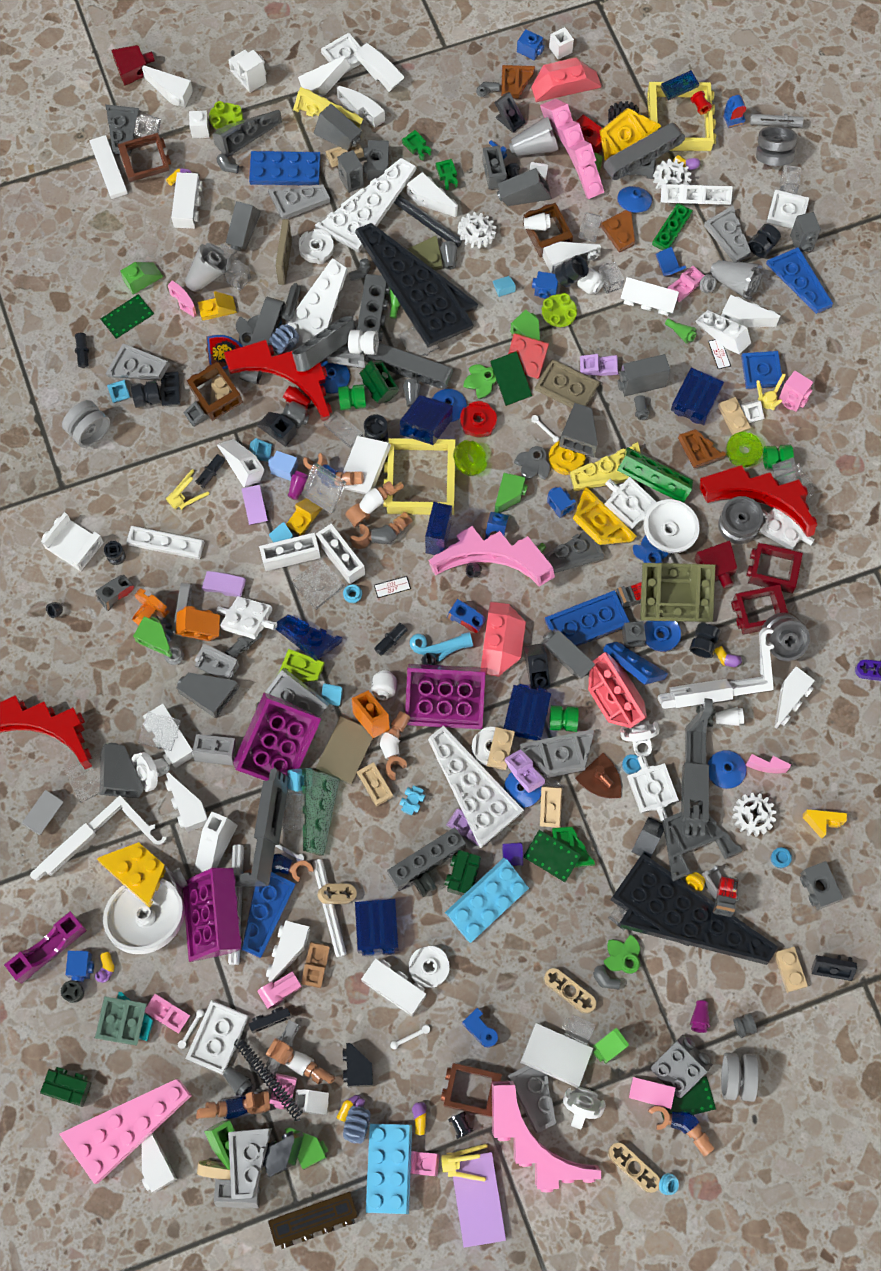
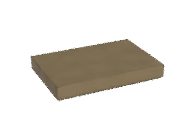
M288 219L282 220L275 265L279 285L286 284L292 245V233Z
M551 359L536 384L535 391L570 408H573L574 403L587 407L600 382Z
M340 716L317 764L316 770L352 785L373 738L362 725Z

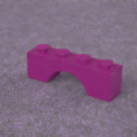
M70 911L53 925L51 931L41 941L29 949L20 951L5 963L4 966L13 978L22 984L87 930Z

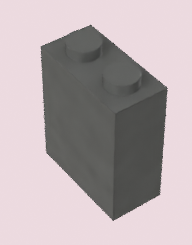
M663 354L624 363L622 370L619 372L620 379L617 381L620 391H623L624 397L666 387L670 374L666 355Z

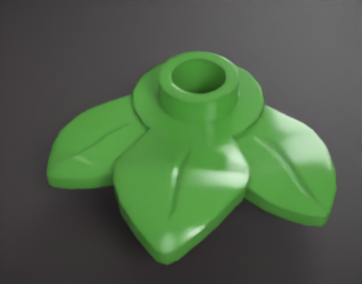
M475 364L469 367L471 375L465 379L463 387L476 389L477 398L482 399L492 391V385L497 380L492 367L485 368L480 364ZM491 373V377L486 378V375Z
M630 935L624 944L617 940L608 941L607 950L610 957L604 960L606 967L612 971L622 970L627 974L635 973L640 967V960L637 957L640 952V946L635 937ZM627 960H631L633 962L632 967H628L626 965Z

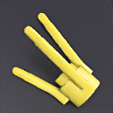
M782 374L774 391L765 392L764 395L762 394L760 381L757 380L758 400L761 401L764 408L775 410L776 406L782 402L781 399L777 400L776 394L786 374Z
M194 469L165 498L174 509L179 507L182 510L185 506L210 494L205 492L183 502L185 497L181 492L193 480L191 475L195 472Z
M478 1145L441 1155L443 1173L448 1172V1177L457 1176L486 1181L485 1177L457 1172L456 1169H460V1161L480 1158V1154L461 1155L485 1149L488 1145Z

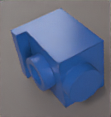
M554 487L548 492L547 503L559 518L575 509V499L571 500L569 493L563 491L561 487Z

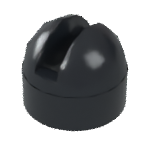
M467 564L466 575L469 578H476L481 575L482 567L479 564Z
M52 602L47 604L46 611L49 617L56 618L62 614L63 607L58 602Z
M426 653L422 656L421 663L423 665H436V656L432 653ZM427 657H431V664H428Z

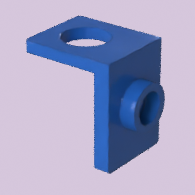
M672 247L655 254L663 276L672 275L686 268V265L679 267Z
M496 512L490 513L485 540L492 531H500L505 536L509 515Z

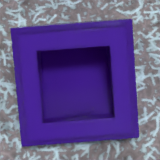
M522 843L502 844V856L512 866H523Z

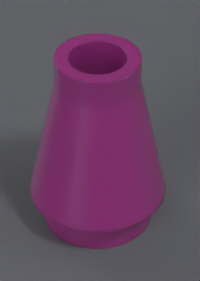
M295 471L294 475L291 476L287 496L298 500L309 483V476Z
M696 1001L690 1021L691 1030L694 1032L707 1033L708 1028H710L709 1003L707 1001Z

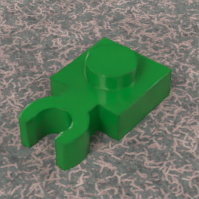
M416 130L402 139V144L412 154L417 152L420 160H425L423 153L431 156V149L426 146V140Z
M449 159L435 163L440 181L445 180V189L449 190L450 183H453L455 188H458V180L455 178L457 177V171L453 160Z

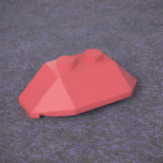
M571 58L543 65L531 89L535 101L540 102L598 89L602 85L595 70L578 58Z
M490 602L481 668H486L485 675L499 677L521 659L526 621L510 604Z
M607 652L593 660L592 662L595 666L590 670L588 690L609 723L633 728L646 719L644 700L625 669Z

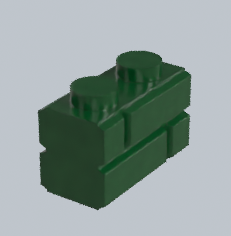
M382 360L370 361L359 373L363 379V384L369 389L372 399L377 404L389 402L394 397L393 395L399 391L398 386Z
M458 850L457 855L453 854L450 864L453 867L452 874H447L444 884L448 886L447 892L463 896L474 886L481 863V856Z
M56 1067L55 1070L49 1069L40 1094L83 1107L92 1083L86 1081L88 1076L75 1073V1076L67 1075L68 1070Z

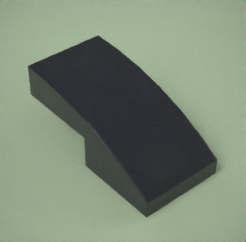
M178 371L166 372L161 379L162 406L180 405V379Z

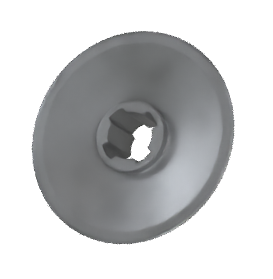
M164 866L179 896L182 898L181 889L188 886L179 867L171 871L167 866Z

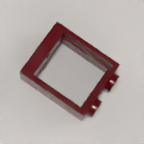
M758 542L756 548H752L750 559L753 561L752 566H748L746 576L749 577L748 583L761 587L780 585L782 592L793 594L797 585L803 553ZM765 554L791 560L788 580L757 574L760 555Z
M780 585L735 594L733 601H731L733 612L737 614L736 624L738 629H741L742 635L760 632L763 624L766 622V620L749 623L743 604L744 600L770 595L775 614L788 613Z

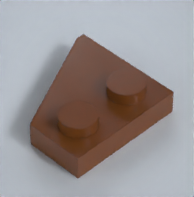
M502 65L501 97L506 92H510L513 98H519L533 76L535 66Z

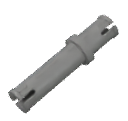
M751 113L750 125L802 128L804 117L788 116V114L782 116ZM760 119H770L775 121H765ZM779 120L793 121V122H781V121H779Z
M289 1020L284 1032L278 1039L292 1047V1042L301 1026ZM271 1057L266 1064L267 1070H270L269 1073H272V1076H275L281 1063Z

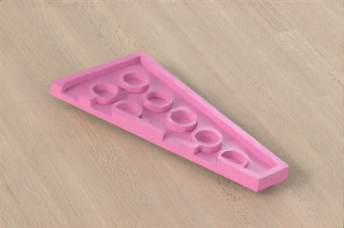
M175 1079L70 1128L59 1135L93 1183L98 1184L192 1095L180 1079Z

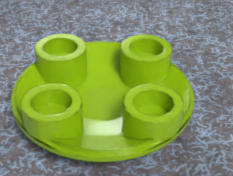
M218 101L209 112V122L215 129L243 120L241 107L232 103Z
M566 293L552 295L543 301L542 316L552 326L565 327L575 320L577 307L575 302Z

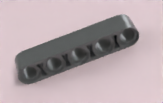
M670 123L611 156L604 162L603 167L613 180H618L679 146L685 140V135L675 123Z
M268 296L265 298L250 344L266 340L269 345V338L272 337V333L279 327L285 307L284 301ZM240 372L239 379L258 384L263 372Z
M345 316L338 319L295 349L292 355L297 371L311 369L346 344L350 330H356L353 317Z
M381 343L378 344L376 355L366 354L364 358L367 363L382 360L388 371L410 379H417L419 382L440 389L447 388L453 374V370L446 365Z

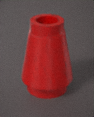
M289 386L283 395L287 403L295 401L307 408L311 403V400L296 387Z

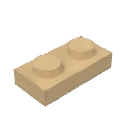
M360 144L356 147L352 146L348 151L341 147L325 151L331 167L338 166L337 157L344 152L354 150L358 158L364 157Z
M221 376L212 378L210 404L230 393V389Z
M736 397L718 404V408L733 437L750 431L751 427Z
M495 728L487 762L488 767L506 770L505 758L510 755L515 731Z
M374 762L357 771L358 777L376 807L393 798L392 792Z
M542 786L540 826L560 828L562 787Z
M795 947L775 952L774 956L787 993L808 987Z

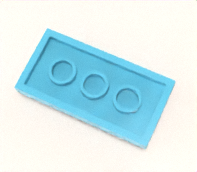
M503 858L457 900L445 914L465 939L471 943L524 894L529 887L508 860Z
M370 1124L366 1213L409 1214L412 1125Z

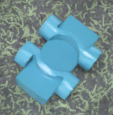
M414 785L412 789L407 787L405 794L408 797L407 799L402 798L399 804L403 806L401 811L409 815H413L414 811L418 813L421 807L418 803L419 801L423 802L426 796L423 794L424 790Z

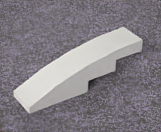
M662 184L661 202L731 204L733 186Z

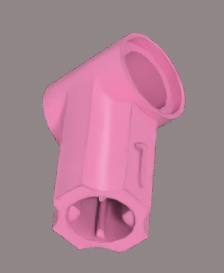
M292 971L278 981L268 983L257 992L269 1010L280 1004L285 997L300 989L301 985Z

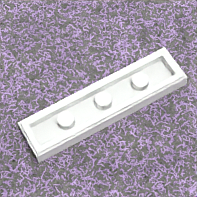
M106 135L89 140L110 198L114 199L128 194Z
M131 526L126 543L129 546L200 560L205 542L200 539Z

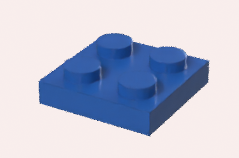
M778 351L742 353L741 360L746 389L757 388V380L760 381L761 388L776 387L782 376Z

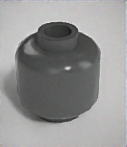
M295 401L290 402V404L287 403L282 413L283 416L296 425V428H300L302 424L306 425L310 416L307 414V407Z

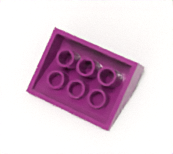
M408 664L405 713L410 716V720L407 725L482 729L486 668Z
M264 692L233 761L235 770L267 781L273 768H276L285 775H287L288 770L299 769L321 718L281 698Z
M210 868L187 879L188 886L183 888L189 962L231 954L241 950L240 919L237 912L238 898L235 891L236 878L233 868Z

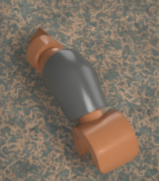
M404 512L394 519L393 523L380 528H373L371 531L364 524H359L360 534H363V536L356 537L353 535L350 537V542L356 549L366 548L370 541L378 544H389L397 539V535L412 522V519Z

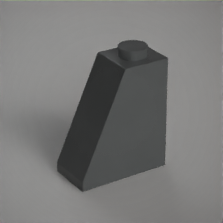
M330 104L319 114L314 130L316 136L347 151L352 146L356 147L361 141L362 130L334 105Z
M537 168L498 183V198L507 206L552 199L549 185Z
M236 201L225 242L230 245L232 250H246L261 213L253 205Z
M574 403L562 432L559 447L594 458L598 442L592 408Z
M550 629L544 634V640L541 643L572 675L583 678L595 666L559 630Z
M188 672L186 676H182L179 679L176 688L179 694L214 718H217L238 691L239 686L234 680Z
M117 743L104 744L100 753L99 795L139 798L143 792V785L125 746L118 745Z

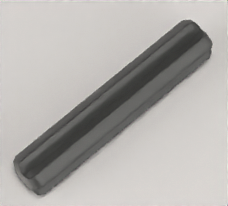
M297 283L290 287L282 318L286 319L287 322L293 319L300 295L301 286Z

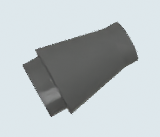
M453 241L443 242L440 251L445 269H454L456 267L458 247Z
M407 379L403 385L406 406L417 407L421 385L417 379Z
M232 1066L224 1071L223 1077L236 1095L244 1097L253 1088L251 1079L235 1070Z

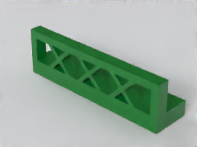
M629 447L625 450L624 458L617 471L683 503L693 487L692 479Z

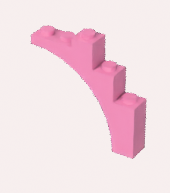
M558 99L541 104L543 117L549 118L551 127L559 136L573 162L586 198L590 199L604 193L595 164L596 158L592 145L584 140L580 125L573 121L568 104Z
M473 526L461 531L457 535L458 542L456 544L450 545L446 550L428 560L435 575L462 564L492 562L519 570L530 577L539 587L555 577L552 565L528 536L511 546L500 531L483 540Z
M492 1081L493 1136L498 1138L499 1141H509L510 1137H514L515 1163H519V1166L523 1167L532 1166V1163H535V1185L537 1189H541V1192H553V1189H559V1180H562L563 1183H573L574 1180L592 1183L596 1179H601V1169L598 1165L580 1164L566 1160L552 1153L538 1142L528 1130L521 1117L514 1082Z

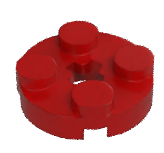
M474 401L466 408L464 407L460 415V424L466 435L484 437L492 434L496 427L497 414L488 403ZM477 416H481L480 418L483 419V421L478 423L474 421V419H476Z

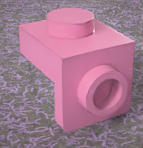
M277 1073L275 1079H278L277 1082L283 1085L282 1088H285V1091L288 1092L287 1095L290 1094L289 1098H292L297 1078ZM272 1093L269 1103L273 1104L275 1108L285 1109L284 1105H281L279 1099Z

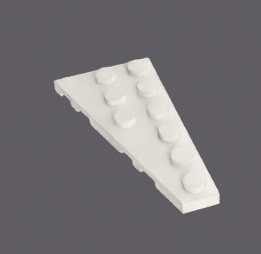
M400 158L386 169L383 175L373 179L366 188L360 189L342 203L339 209L329 213L327 218L321 223L315 224V229L327 231L333 239L360 252L363 245L355 234L356 228L369 223L374 224L376 227L416 171V166Z
M333 258L296 308L293 319L286 322L300 335L299 342L292 351L331 324L332 315L338 303L337 299L348 272L345 266Z
M442 726L429 737L428 741L479 847L482 848L520 816L524 810L460 742Z

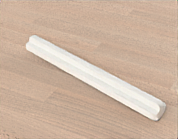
M317 859L312 864L318 888L320 889L329 883L323 860ZM327 890L324 892V894L328 895V898L331 896V893H328ZM322 903L336 957H343L346 955V949L334 904Z

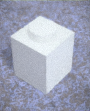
M564 27L550 34L549 48L556 58L560 59L572 53L574 39Z
M207 110L189 111V125L192 138H210Z
M296 1090L295 1104H298L297 1108L301 1107L299 1111L303 1110V1113L327 1115L329 1093L313 1090Z

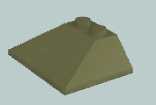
M642 563L640 620L713 622L715 565Z

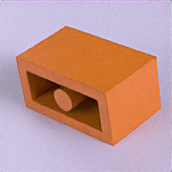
M186 606L177 612V635L209 642L219 637L220 615L214 614L210 610H197L193 606Z
M369 690L352 698L353 714L372 738L390 730L388 713Z

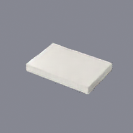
M357 436L343 472L344 474L345 472H362L364 477L363 484H344L338 487L361 494H366L375 488L391 445L387 442Z
M211 1000L185 1059L223 1075L236 1049L234 1042L238 1039L236 1045L238 1044L249 1016Z
M535 1023L520 1063L578 1088L593 1048Z

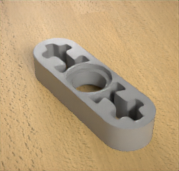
M181 583L173 625V635L181 636L176 634L177 612L186 606H190L192 584Z

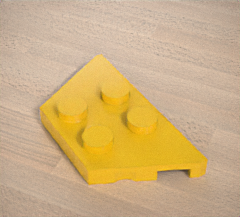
M629 108L625 109L600 130L604 161L654 133L661 125Z
M587 487L583 490L573 520L599 545L633 542L637 536Z
M137 842L97 858L104 868L149 908L152 906V898L155 891L159 889L160 880L163 878L166 869L165 865L151 852Z

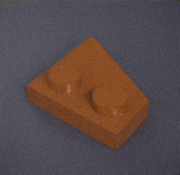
M624 210L601 222L600 227L619 253L634 245L635 238L631 212Z
M696 429L678 436L693 468L701 467L726 457L724 451L719 452L713 447L714 443L704 438Z

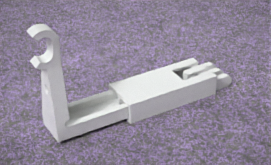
M765 627L759 633L760 674L763 675L762 677L729 682L727 679L669 687L670 693L660 694L657 697L662 708H680L704 704V698L712 699L713 702L732 700L733 696L773 690L770 649H773L775 646L771 642L765 643V636L768 633L772 634L774 630L770 627Z
M119 796L88 825L86 823L82 825L33 870L30 876L36 881L40 880L46 873L52 876L96 836L95 832L121 808L153 844L162 845L167 837H162L161 840L157 841L151 835V831L155 829V824L148 826L129 804Z

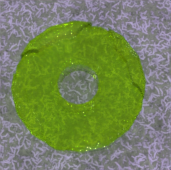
M739 432L730 437L726 444L725 452L732 464L736 466L742 465L743 468H747L758 463L763 453V446L759 438L752 433ZM746 447L749 452L742 453L739 448Z
M464 440L456 445L453 458L457 468L463 474L477 476L487 466L486 453L477 442ZM468 454L472 456L473 462L468 458Z

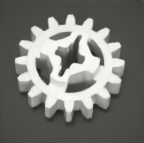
M668 159L667 163L662 161L653 174V177H655L653 183H658L656 189H662V184L690 185L692 179H690L691 173L687 172L689 167H683L684 162L678 164L677 159L674 162Z
M473 212V216L468 213L466 218H461V222L458 225V234L461 235L460 240L465 239V245L470 243L472 248L474 245H477L478 249L481 245L487 247V244H491L495 238L496 226H493L494 221H488L489 216L482 217L483 213H480L479 216L475 212Z
M751 793L749 798L743 795L742 800L738 799L736 802L738 806L733 807V811L737 812L732 816L733 819H737L734 825L741 826L740 832L747 830V836L754 832L755 837H757L759 831L763 835L766 834V829L770 830L773 827L770 823L776 821L772 817L776 814V811L771 810L774 804L767 803L768 797L764 800L761 799L762 794L760 793L757 797L754 796V793ZM753 802V805H752V806H750V807H749V806H745V807H744V805ZM756 808V810H755V812H756L755 815H756L757 817H756V818L754 819V821H753L752 811H754V809ZM757 823H765L762 826L755 827Z

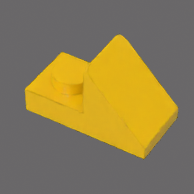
M214 291V299L198 302L202 321L237 313L233 296Z
M308 498L295 504L296 511L286 523L289 530L298 536H303L322 510L320 505Z
M807 809L803 813V819L823 839L826 835V824L833 828L840 827L847 821V813Z

